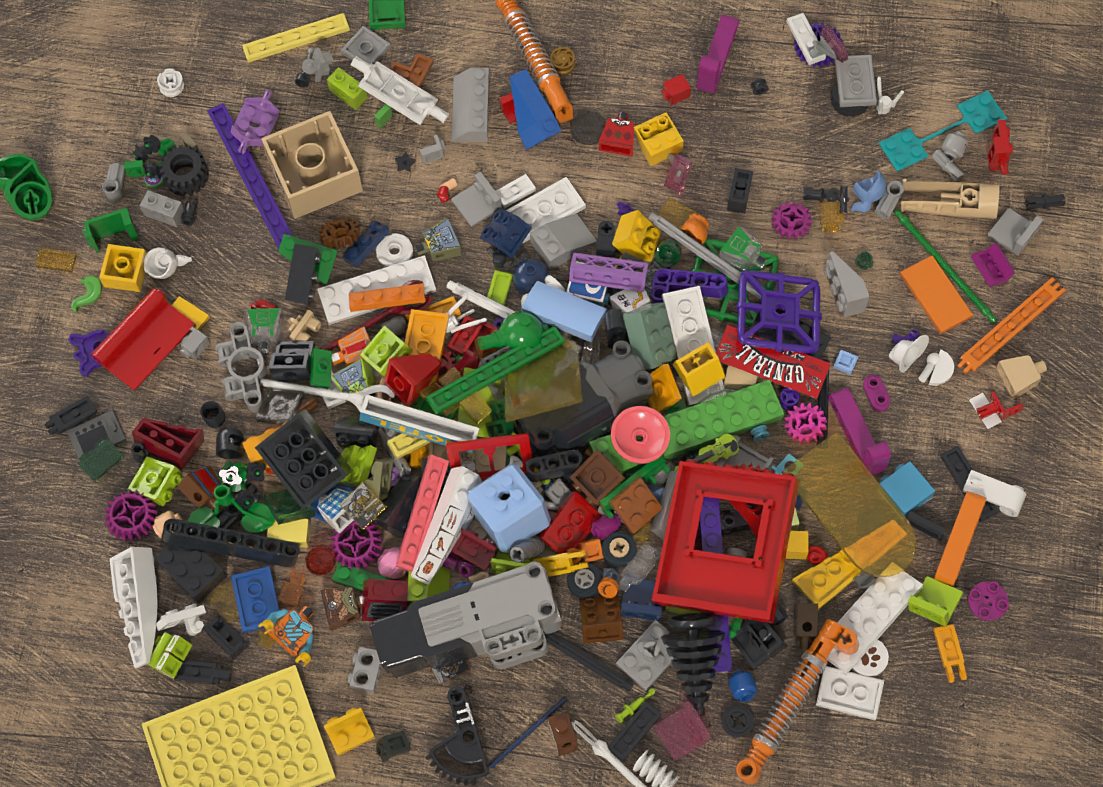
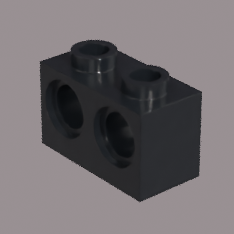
M735 168L727 211L745 214L753 171Z

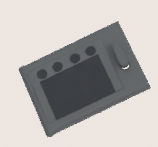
M113 410L67 430L79 461L126 440Z

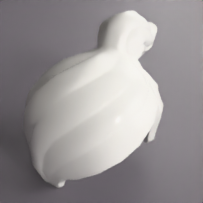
M154 248L145 255L144 271L153 278L166 279L176 271L177 266H184L191 262L192 258L184 255H174L172 251L165 248Z

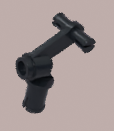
M840 186V191L837 188H831L827 192L824 191V188L820 190L804 189V200L820 201V203H823L824 198L831 203L838 200L840 202L839 212L847 213V202H849L848 186Z

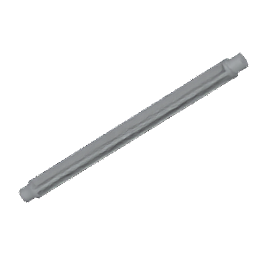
M654 212L650 214L648 219L655 226L739 284L741 272L662 216H658ZM747 282L746 290L761 300V296Z

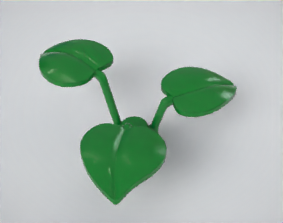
M229 460L222 469H227L233 466L234 463ZM219 474L217 477L222 485L217 486L214 490V496L217 499L214 502L215 512L213 513L212 509L208 507L198 508L188 519L189 522L220 527V521L216 517L219 512V505L229 506L233 503L245 515L241 523L243 528L249 533H260L275 523L273 512L265 504L253 503L251 508L245 511L232 495V492L238 493L242 491L240 484H233L228 488V486L223 485L224 481Z

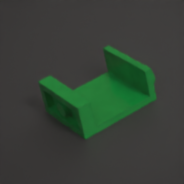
M127 208L84 221L85 229L82 230L85 239L88 241L90 248L94 247L96 253L100 252L97 239L127 230L132 242L139 240L135 224Z

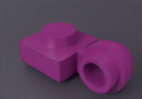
M450 552L442 564L447 569L458 568L460 575L465 578L472 576L475 572L473 564L462 561V558Z

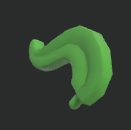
M91 275L80 280L81 283H85L87 293L73 300L71 307L74 313L78 312V307L92 304L101 296L102 286L97 277Z

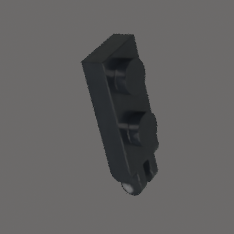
M86 396L50 416V421L46 422L44 426L46 429H49L48 433L50 435L55 433L62 434L98 414L89 396Z

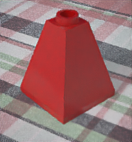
M430 353L391 358L388 362L384 383L407 407H412L437 375L441 362Z

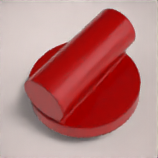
M810 545L807 559L810 563L818 565L827 558L829 553L825 552L820 546Z

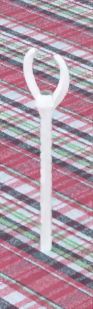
M264 378L260 380V386L347 400L352 402L360 412L366 395L374 392H384L393 399L395 397V394L386 385H374L362 391L348 394Z
M574 720V722H571L572 727L587 742L593 745L592 749L596 755L607 759L635 787H647L610 752L606 742L597 740L578 721ZM576 725H578L583 731H585L591 737V739H589Z

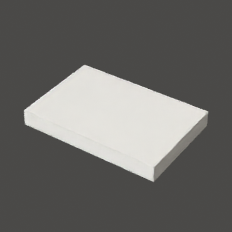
M826 666L823 670L816 706L876 720L884 680L853 672L845 674L840 669Z

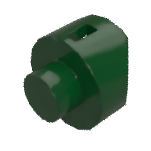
M670 239L660 242L655 253L656 262L664 268L675 265L680 260L682 254L681 246L676 241Z

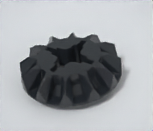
M730 706L722 715V728L728 735L735 738L745 737L754 726V717L751 711L744 706ZM743 715L741 720L743 726L737 725L733 728L734 721L732 718L738 719V717Z

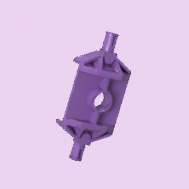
M269 90L265 91L262 98H245L234 126L232 125L231 133L241 142L238 151L240 153L242 151V154L246 152L249 146H263L261 138L271 134L280 111L269 101L272 96L271 91L268 94ZM256 123L259 127L254 128L250 124Z

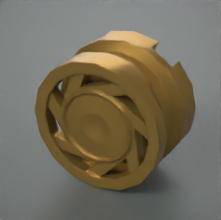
M559 47L552 51L550 60L559 76H566L572 73L575 68L574 52L567 47Z

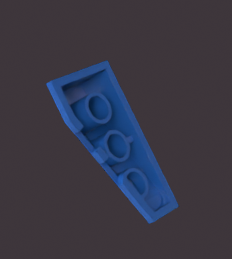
M525 69L510 76L518 135L525 149H530L558 135L562 130L528 71Z

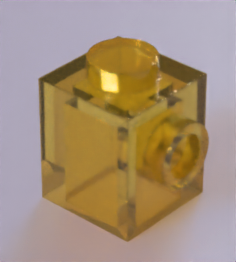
M839 202L820 203L818 213L822 232L840 230L841 224L844 223V213L839 212Z

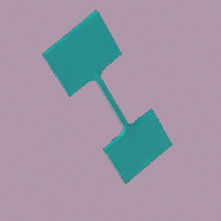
M987 90L957 105V108L963 115V119L923 139L917 138L911 128H908L878 142L896 172H899L929 157L922 143L964 123L969 124L974 133L978 134L996 125L998 120H1007V117Z

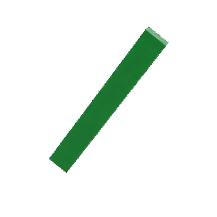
M553 326L542 333L541 337L543 339H541L537 347L533 349L526 347L525 350H521L523 347L517 346L428 395L426 400L437 415L563 345L565 339L556 326Z

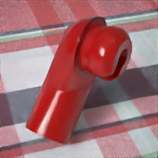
M262 299L249 305V309L278 308L277 305Z

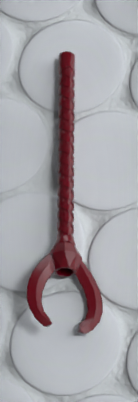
M411 280L402 286L421 284L423 281ZM429 295L426 301L417 307L405 308L404 305L388 307L386 310L319 349L331 351L339 346L338 341L362 327H365L367 330L390 315H410L411 309L425 311L432 302V296Z

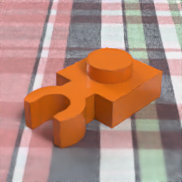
M598 538L579 543L580 549L569 548L567 552L571 553L585 551L586 553L583 557L572 559L573 564L578 563L581 559H583V562L588 563L604 558L600 539Z

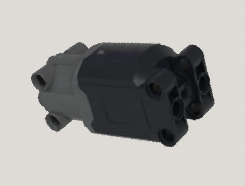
M618 341L613 346L612 354L592 364L578 361L529 388L527 396H518L514 400L513 431L516 434L528 433L531 452L534 458L541 457L537 454L539 452L550 455L554 452L578 450L590 441L610 432L614 420L622 411L635 406L646 407L648 398L653 394L651 386L652 377L645 371L641 359L630 352L629 344L625 341ZM525 406L526 409L521 410L518 407Z

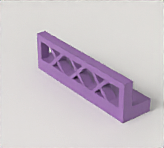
M573 253L569 281L644 292L648 263ZM576 260H582V261H585L586 263H584V264L576 263ZM597 263H603L604 266L601 267V266H597L596 264H597ZM615 266H622L623 268L616 269ZM633 269H643V272H636Z

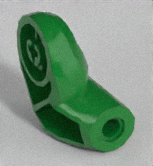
M23 154L8 155L0 158V191H3V196L18 216L25 220L34 221L46 217L52 206V190L49 180L41 172L37 160Z

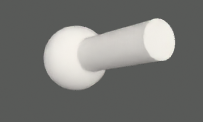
M938 353L928 355L927 365L919 376L921 382L927 380L936 362H939L940 356Z

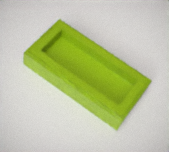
M495 270L487 298L505 306L513 274Z

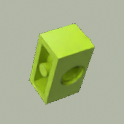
M339 67L327 79L329 91L355 110L368 98L367 92L358 87L360 83Z

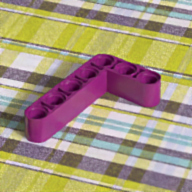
M721 15L708 55H703L700 61L697 81L698 90L715 94L739 25L738 18Z
M846 387L829 394L830 404L864 475L868 478L886 471L891 458L890 449L885 441L875 444L850 390Z

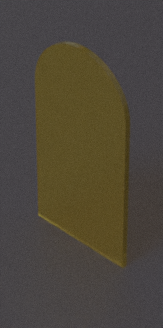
M565 339L563 345L505 376L506 422L583 402L579 351L576 343L572 340Z
M838 432L822 441L821 444L781 472L782 474L786 472L795 475L794 477L800 482L798 495L850 561L861 571L876 577H890L903 572L911 563L916 549V540L912 526Z

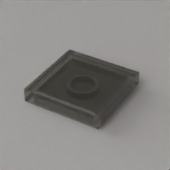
M269 388L256 415L257 422L283 425L298 413L305 397L304 392Z

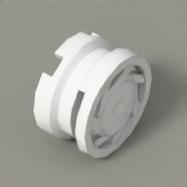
M169 68L158 75L157 82L163 95L174 97L183 91L184 82L179 71Z

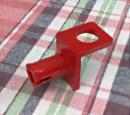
M993 391L990 395L991 403L976 408V411L980 415L979 418L981 420L995 413L999 414L1001 420L1021 412L1023 404L1020 403L1004 410Z

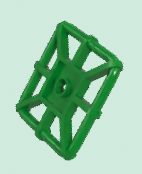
M707 238L702 245L720 257L714 247L722 249L727 242ZM746 248L742 254L756 258L762 256L766 261L762 265L758 264L754 267L740 265L741 256L738 255L735 263L725 261L741 273L744 270L761 271L772 266L770 273L777 274L780 260L778 256ZM697 255L694 267L690 271L712 273L700 270L703 259ZM718 269L715 270L716 274H722L726 277L728 281L731 280L728 276L720 272ZM768 280L763 288L774 291L775 281ZM727 282L729 292L723 297L724 302L721 311L705 307L706 314L719 318V321L727 320L738 323V315L726 313L729 300L738 302L739 284L730 285ZM746 290V302L749 303L747 300L749 291ZM746 310L751 319L745 318V325L751 326L757 314L755 311Z

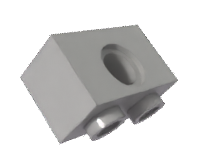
M149 190L140 204L144 216L174 227H178L181 215L184 214L181 202Z

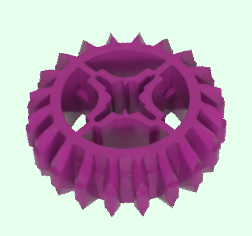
M128 489L127 494L121 491L120 497L114 495V502L108 501L110 507L105 508V512L108 513L104 515V519L107 521L105 525L109 528L111 534L115 533L114 536L117 539L121 537L123 541H126L129 537L130 541L133 542L137 536L141 540V534L144 533L148 536L147 529L153 530L151 523H154L155 516L158 515V512L155 510L156 505L152 503L149 497L145 498L143 493L139 495L137 489L134 493ZM130 503H139V504H142L143 506H140V507H139V505H138V506L133 507V506L130 505ZM129 509H130V511H131V513H132L133 522H132V520L130 519ZM142 517H144V519L142 520V522H141L140 524H138V523H139V520H140ZM130 524L132 528H123L119 525Z
M355 520L341 533L333 529L336 536H330L335 541L330 544V547L335 548L331 552L333 555H337L335 560L341 561L342 566L348 564L350 569L354 566L357 569H361V563L364 567H368L367 561L374 563L375 560L372 557L374 555L376 557L380 556L376 552L377 549H383L378 544L383 542V538L378 537L382 534L380 530H376L378 526L370 521L363 528L368 530L370 538L361 537L359 528L362 527ZM349 531H351L350 536L347 539H344L346 534ZM356 539H358L360 542L356 544L357 546H354L353 543H356ZM369 546V549L366 551V553L362 555L363 549ZM343 547L351 548L354 558L346 556Z

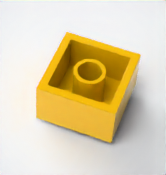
M108 244L99 277L103 286L106 288L141 292L145 276V249Z

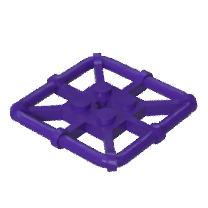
M744 270L740 274L739 299L736 304V309L738 310V341L748 346L775 349L777 352L781 350L813 354L817 352L820 343V320H822V313H820V283L811 278L784 275L783 272L776 274ZM755 278L776 281L777 291L765 290ZM747 282L761 296L760 304L746 302ZM784 282L808 285L797 294L783 292ZM813 290V311L800 310V299ZM780 307L784 313L778 314L776 312L777 308ZM746 310L760 312V322L745 333ZM799 317L812 320V339L799 326ZM762 328L776 329V342L752 339L750 337ZM782 330L794 331L807 346L782 343Z

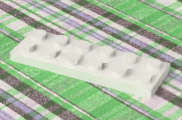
M424 255L321 287L317 290L328 324L331 325L382 309L350 312L349 293L399 287L411 280L423 281L425 295L436 292V287Z
M700 286L662 294L676 348L677 360L707 342L710 343L715 352ZM723 380L694 397L691 396L683 383L688 406L726 395Z
M891 562L837 622L856 634L859 641L858 651L852 655H847L833 648L827 660L847 674L908 606L907 601L910 596L916 597L923 589V584ZM841 634L840 638H842L844 643L846 644L847 642Z

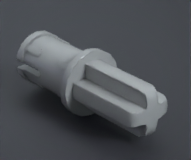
M940 149L932 154V158L942 167V171H946L955 182L962 178L964 173Z

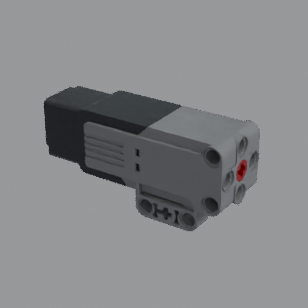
M531 562L528 565L413 602L407 610L374 620V623L370 624V629L381 666L387 674L392 673L395 678L428 667L439 669L486 653L494 667L500 670L546 655L549 649L545 634L558 631L561 628L562 620L545 567H542L538 562ZM543 643V647L541 649H534ZM505 658L502 662L499 663L495 661Z

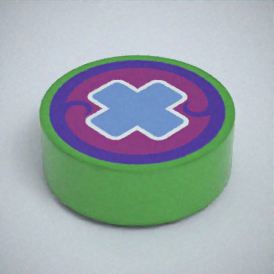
M161 174L159 175V181L154 178L150 179L146 175L144 176L146 185L151 189L161 187L164 182Z

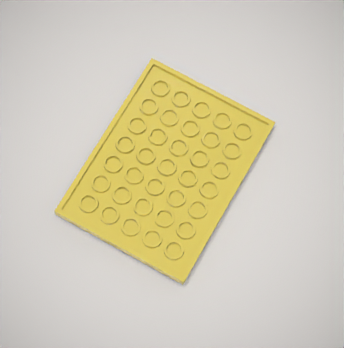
M296 665L142 723L162 787H316L336 779Z

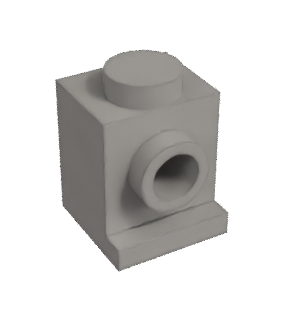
M192 326L190 328L191 334L185 336L182 340L180 353L189 359L191 357L196 361L210 342L206 335Z

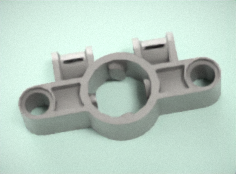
M236 322L230 328L232 340L215 346V351L218 352L219 356L218 365L221 367L228 366L231 375L222 380V385L225 386L226 391L225 399L227 401H234L244 398L248 410L258 413L264 407L260 380L265 378L266 364L261 353L252 348L247 326L243 322ZM244 331L242 335H236L238 332ZM257 359L259 369L255 374H250L246 377L236 374L235 366L240 360ZM253 399H258L257 403L250 404Z

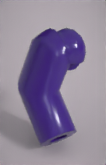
M915 329L911 330L910 334L906 336L894 333L891 342L895 344L902 340L914 342L919 338L920 333Z

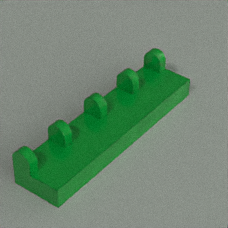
M661 456L655 461L647 463L600 501V508L609 519L614 517L611 512L613 508L609 502L637 477L641 478L644 483L650 481L652 484L657 483L655 475L662 470L666 474L670 472L669 467L665 464V458Z

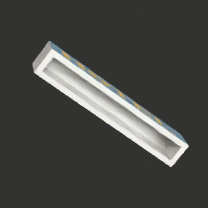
M370 395L365 396L359 419L363 422L446 446V443L475 440L479 432L477 427ZM468 450V451H464V452H468V453H471V454H472L473 450Z

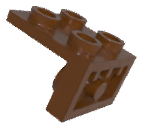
M618 595L612 598L594 597L579 599L583 643L623 640V624Z

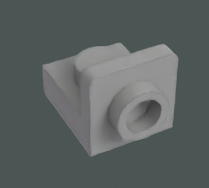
M437 134L433 135L435 145H427L420 149L423 164L444 158L443 150H446L442 139L439 140Z

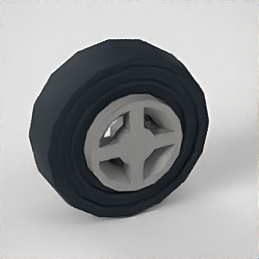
M588 563L587 568L568 573L567 585L570 592L576 597L583 599L591 598L599 592L598 585L602 580V575L597 567Z

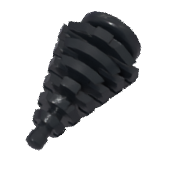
M686 613L670 616L667 618L670 627L687 630L664 634L661 636L664 645L669 646L666 648L669 657L674 658L671 660L673 667L681 669L676 672L678 679L688 680L682 683L681 687L685 692H692V694L686 695V698L694 706L693 715L701 717L705 715L703 703L708 702L710 694L703 692L710 690L713 682L709 680L704 681L703 679H711L715 676L716 670L707 667H714L718 664L719 657L713 655L719 654L723 645L716 642L723 641L726 633L724 631L721 632L722 630L699 629L711 626L716 622V615L712 613Z

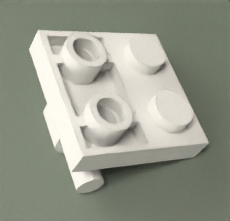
M192 604L179 612L177 609L166 612V615L161 616V620L156 623L158 631L185 624L187 629L185 634L187 636L197 635L204 626L203 622L199 619V617L206 613L204 605L197 607L196 604Z

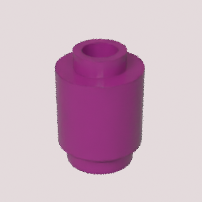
M612 513L614 517L611 519L605 514L592 523L591 532L595 538L603 540L618 530L621 522L615 513Z

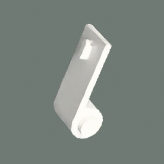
M971 470L963 489L965 493L970 491L987 497L986 501L1000 506L1001 512L1012 517L1019 515L1026 497L1022 487L1006 484Z

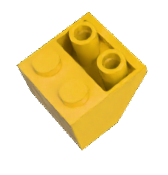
M667 112L634 127L642 153L650 166L668 159L669 154L676 155L683 152L684 140Z
M639 210L621 215L612 245L622 254L627 253L650 262L653 259L661 231Z
M709 342L673 363L674 368L692 397L726 378L719 358Z

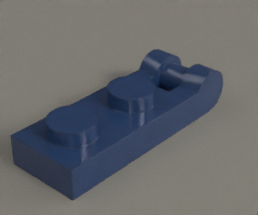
M372 221L369 229L342 256L344 261L358 267L388 235L389 227L384 224L381 225L378 221Z

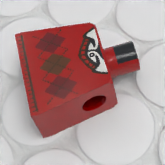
M619 112L617 119H608L599 139V151L633 157L634 122L628 121L629 115L627 113Z

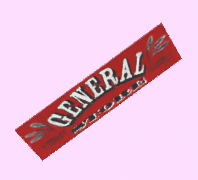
M727 325L716 351V355L721 363L817 399L831 365L830 363L800 352L784 350L777 352L775 349L741 344L738 341L737 328ZM756 335L750 337L752 339L767 340Z

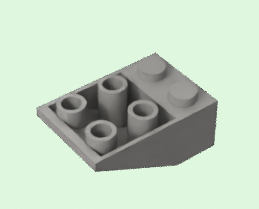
M829 252L824 273L826 278L830 279V290L832 295L836 296L838 312L842 313L843 318L865 312L870 296L864 280L834 252Z

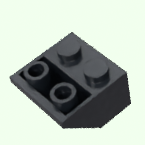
M339 416L333 432L337 445L343 448L352 445L361 448L371 445L376 448L379 426L360 421L357 418Z

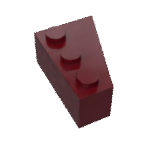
M142 418L132 431L134 443H140L144 449L182 470L205 441L202 429L193 430L182 425H168L167 422Z

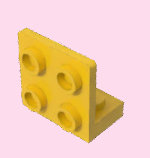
M352 708L346 712V715L340 718L333 717L324 725L338 756L375 738L362 708Z

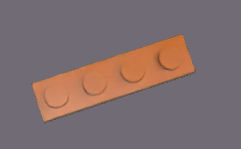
M424 283L349 293L350 312L425 302Z

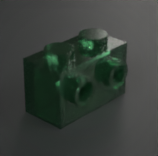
M103 438L94 445L95 449L90 453L87 451L79 458L80 462L77 463L94 482L99 480L124 458L123 454L108 438L105 440Z

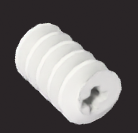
M648 750L645 751L635 763L633 771L637 772L641 769L639 776L644 777L647 775L645 781L647 783L653 781L652 787H673L679 776L672 778L674 771L671 770L666 773L667 765L659 767L661 760L659 759L654 762L655 754L647 756Z

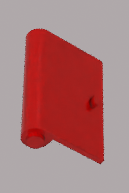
M159 288L157 290L152 289L91 353V356L100 365L133 391L146 380L184 337L188 335L190 328L196 326L194 322L167 302L165 299L166 294Z

